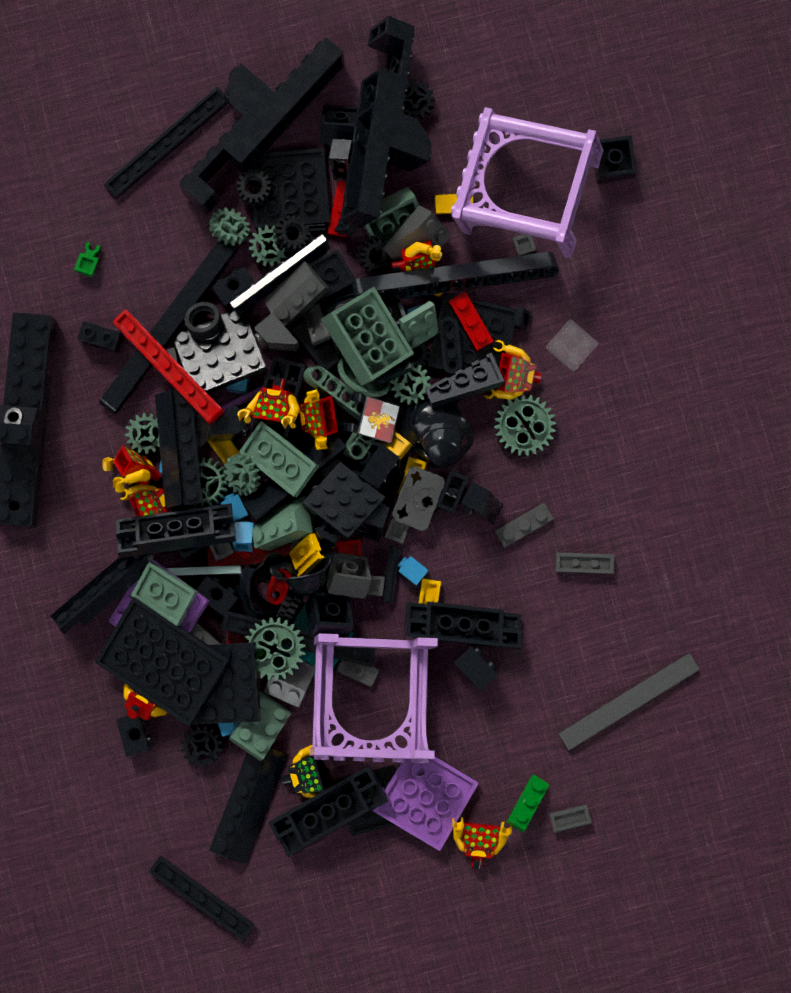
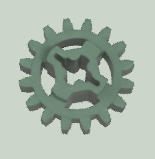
M224 208L223 211L218 209L216 213L213 212L208 224L210 225L209 231H214L213 237H219L218 241L223 240L225 245L230 242L234 246L236 242L240 245L242 241H246L250 232L248 228L250 223L245 222L246 217L240 216L241 212L236 214L234 209L228 211L227 208Z
M265 225V230L259 227L258 234L252 233L255 239L249 240V242L253 243L249 250H254L251 256L258 257L257 263L263 260V266H266L267 262L274 266V261L280 264L281 257L287 258L284 255L285 248L280 250L275 244L277 239H273V236L276 233L271 238L262 236L265 233H273V229L276 228L274 225L272 229ZM262 240H264L265 242L273 241V247H275L274 249H276L277 252L272 249H269L267 251L265 249L266 245ZM257 241L261 244L262 247L260 253L257 250ZM269 253L277 255V257L272 259L265 258Z
M411 363L413 369L411 372H417L421 377H414L411 372L404 374L402 382L399 383L402 376L390 381L395 386L391 388V391L397 392L394 397H401V403L407 400L408 405H411L412 401L418 404V399L420 398L424 401L425 388L431 386L428 383L431 377L425 376L428 371H421V365L415 368L414 363ZM409 378L413 382H416L415 384H413V390L409 386H407L409 384ZM423 385L421 392L418 394L419 387ZM401 391H408L411 397L403 395Z
M143 413L142 418L135 415L136 421L130 419L131 427L126 426L129 433H126L125 437L130 438L127 444H133L132 450L138 448L139 454H142L143 450H145L147 455H149L150 450L156 453V447L160 448L159 433L158 438L155 437V431L158 428L157 418L154 420L153 414L147 417L146 413ZM142 422H149L147 425H140ZM136 429L137 437L134 439V430ZM144 430L149 431L150 436L148 438L142 433ZM144 443H152L150 446H141Z
M236 454L228 458V463L224 464L227 469L223 471L224 474H227L225 481H229L228 487H233V492H239L240 496L243 494L247 496L257 491V487L260 486L257 480L261 479V476L257 475V472L260 470L255 468L256 462L252 463L251 457L246 458L245 454Z

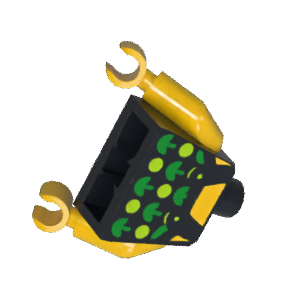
M312 745L301 749L293 758V764L288 766L289 774L282 776V782L285 787L293 785L295 793H301L302 796L309 799L331 787L324 760H314V756H309V750Z

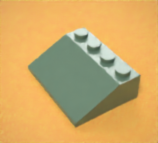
M375 287L321 319L361 386L374 380L414 354Z

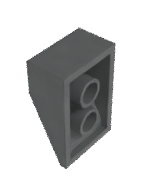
M419 205L382 249L394 262L401 261V250L408 248L415 242L424 243L431 241L432 247L439 245L442 248L452 234L433 212Z

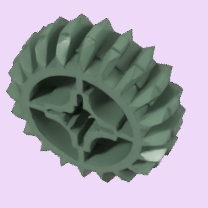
M202 457L200 463L201 474L204 480L209 481L205 484V489L202 486L205 498L201 508L206 506L205 503H208V506H213L212 501L217 505L220 504L217 498L224 499V495L221 492L228 493L229 491L223 488L224 485H229V481L223 480L227 477V474H221L225 468L221 467L218 469L220 466L218 461L212 465V458L206 463V458ZM202 468L214 470L217 476L206 477ZM219 481L218 489L210 496V487Z

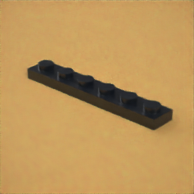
M321 235L313 239L308 246L298 250L293 257L282 262L277 269L267 273L258 283L252 284L243 294L236 296L230 304L238 316L269 295L304 261L309 264L331 249L326 238Z
M162 855L159 856L149 870V873L242 941L255 925V923Z

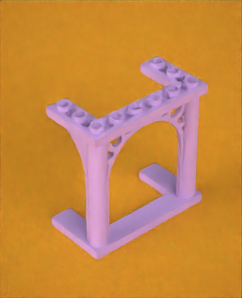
M485 107L484 112L479 116L478 132L476 131L473 136L474 145L468 153L467 168H464L462 172L463 181L462 185L457 189L456 196L458 198L456 204H453L451 209L452 218L462 232L471 235L474 226H490L556 241L563 256L572 259L577 242L571 230L589 168L590 166L599 168L604 151L597 132L588 129L587 133L497 115L491 108ZM502 132H506V135L510 134V137L505 139ZM518 140H533L582 151L560 224L502 210L491 201L485 188V172L490 159L500 148ZM487 145L491 148L489 153H485ZM476 182H479V183H480L479 188L474 189V188L476 187V184H475V183H476ZM477 193L483 194L481 201L471 203L470 200L473 195ZM488 203L489 208H485L483 205Z
M339 634L316 635L313 646H316L313 743L309 750V756H314V760H329V756H334V760L345 761V757H353V761H365V758H373V762H384V758H392V762L404 763V759H412V763H429V759H434L435 751L429 750L426 737L428 650L437 647L438 638L388 640L338 638ZM334 647L411 650L408 713L402 725L390 736L380 740H362L350 735L339 725L332 708ZM330 724L335 725L336 730L328 734V730H331ZM405 727H410L408 732H411V736L404 732ZM338 733L343 734V742L338 746L332 745L331 740L333 736ZM401 735L406 739L407 746L405 748H400L396 744V736ZM348 740L354 742L353 747H351L352 745H348L345 749H343ZM385 742H391L395 750H393L390 746H387V748H385ZM367 743L372 744L370 749L367 748Z

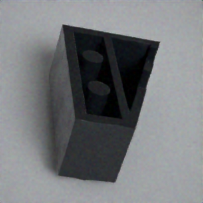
M472 482L459 507L462 508L461 512L470 517L474 514L494 524L504 504L499 502L500 500L495 498L489 490Z

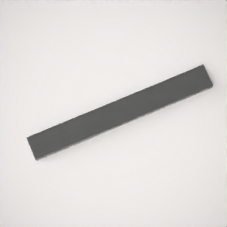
M688 653L558 734L567 749L570 750L700 669L691 654Z

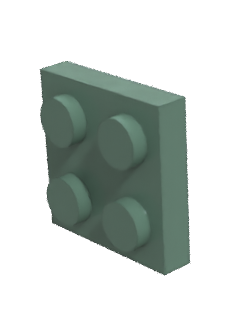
M431 301L399 319L401 332L411 349L439 333L435 304Z

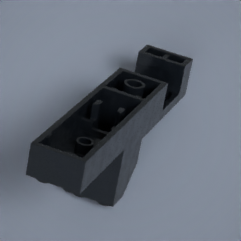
M391 16L384 18L372 27L369 32L367 46L387 54L385 69L379 68L362 80L340 221L358 228L371 223L381 215V201L385 193L383 188L384 181L387 178V164L411 172L428 162L432 156V143L419 120L402 113L404 110V95L407 91L406 81L410 73L409 61L412 57L411 48L415 39V26Z
M327 37L323 41H319L315 45L314 51L303 58L301 65L290 72L289 78L277 86L276 92L243 64L234 67L229 73V83L224 93V100L230 104L233 116L237 120L233 123L232 129L220 137L219 143L207 151L206 157L194 165V170L181 179L179 186L184 197L207 216L219 203L216 192L206 183L227 161L231 162L242 173L245 171L247 173L250 169L249 160H253L254 164L259 159L256 158L258 154L265 153L345 66L343 51Z
M13 312L4 402L3 405H0V525L36 528L51 376L47 374L50 339H55L57 320L51 315ZM18 416V420L12 422L13 417ZM18 503L19 509L14 510L13 504Z

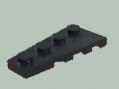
M491 352L483 360H476L471 363L470 367L456 371L452 377H445L425 388V393L431 408L505 386V381Z

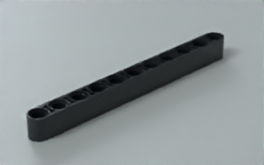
M223 240L217 241L150 331V334L164 349L172 341V335L177 333L185 323L184 318L188 309L194 304L201 302L235 256L238 249L229 242L225 245ZM138 349L99 401L101 406L114 415L123 407L153 366Z
M551 252L363 277L354 280L352 288L356 298L375 287L382 301L551 278L559 273V267L555 255Z

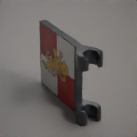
M352 393L351 401L363 403L358 425L344 423L343 430L391 443L400 406L360 393Z

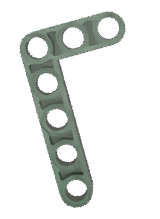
M309 367L304 371V380L326 397L332 396L333 402L359 421L361 412H358L357 406L358 404L363 406V403L351 401V394L356 393L354 390L323 367ZM314 370L317 372L316 380L312 376ZM329 382L332 383L331 391H329L327 387ZM344 393H346L347 395L346 402H344L342 398ZM352 433L345 444L347 448L343 451L344 456L347 459H362L375 439L366 437L364 440L362 435ZM354 446L357 449V453L355 456L352 453V449Z

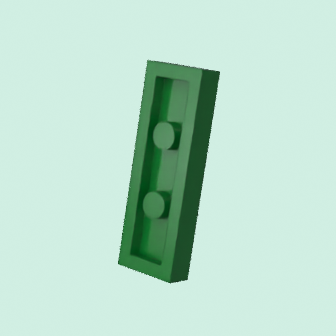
M533 774L506 823L523 833L549 784Z

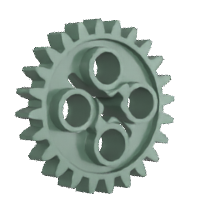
M522 394L521 400L518 397L514 398V402L508 399V406L501 405L504 411H497V414L501 417L494 419V421L499 423V425L494 426V429L499 430L495 436L502 437L499 444L505 442L504 449L511 447V454L517 450L518 456L525 452V456L528 457L529 451L536 455V449L542 452V445L549 446V443L546 441L547 439L553 440L550 433H555L556 430L551 428V426L556 425V422L551 421V419L555 415L548 414L551 407L545 409L546 402L539 404V397L533 401L532 395L526 399L525 395ZM530 408L533 415L531 417L524 416L523 409ZM515 411L520 414L524 423H529L528 429L534 435L535 440L530 437L526 428H521L522 422L516 416ZM509 418L515 419L517 426L514 428L509 427L507 420ZM536 423L541 424L543 432H535L533 425ZM519 434L526 435L527 442L520 443L517 436Z
M272 617L269 623L263 619L262 626L255 623L257 629H249L252 635L245 636L249 642H256V653L260 649L266 651L264 659L260 660L257 657L258 673L261 672L260 678L262 679L267 675L268 681H271L273 676H275L276 681H279L280 675L287 679L286 673L294 675L292 669L299 670L300 668L297 663H304L300 656L306 655L305 652L301 651L306 645L300 642L305 638L298 637L301 632L300 630L293 631L295 624L288 627V620L281 624V618H278L276 623ZM268 631L274 633V639L270 642H267L265 639V634ZM286 639L292 641V647L288 650H285L282 645ZM259 641L271 646L277 644V648L289 653L290 657L277 652L272 654V650L259 645ZM277 657L284 659V665L280 668H277L274 663Z

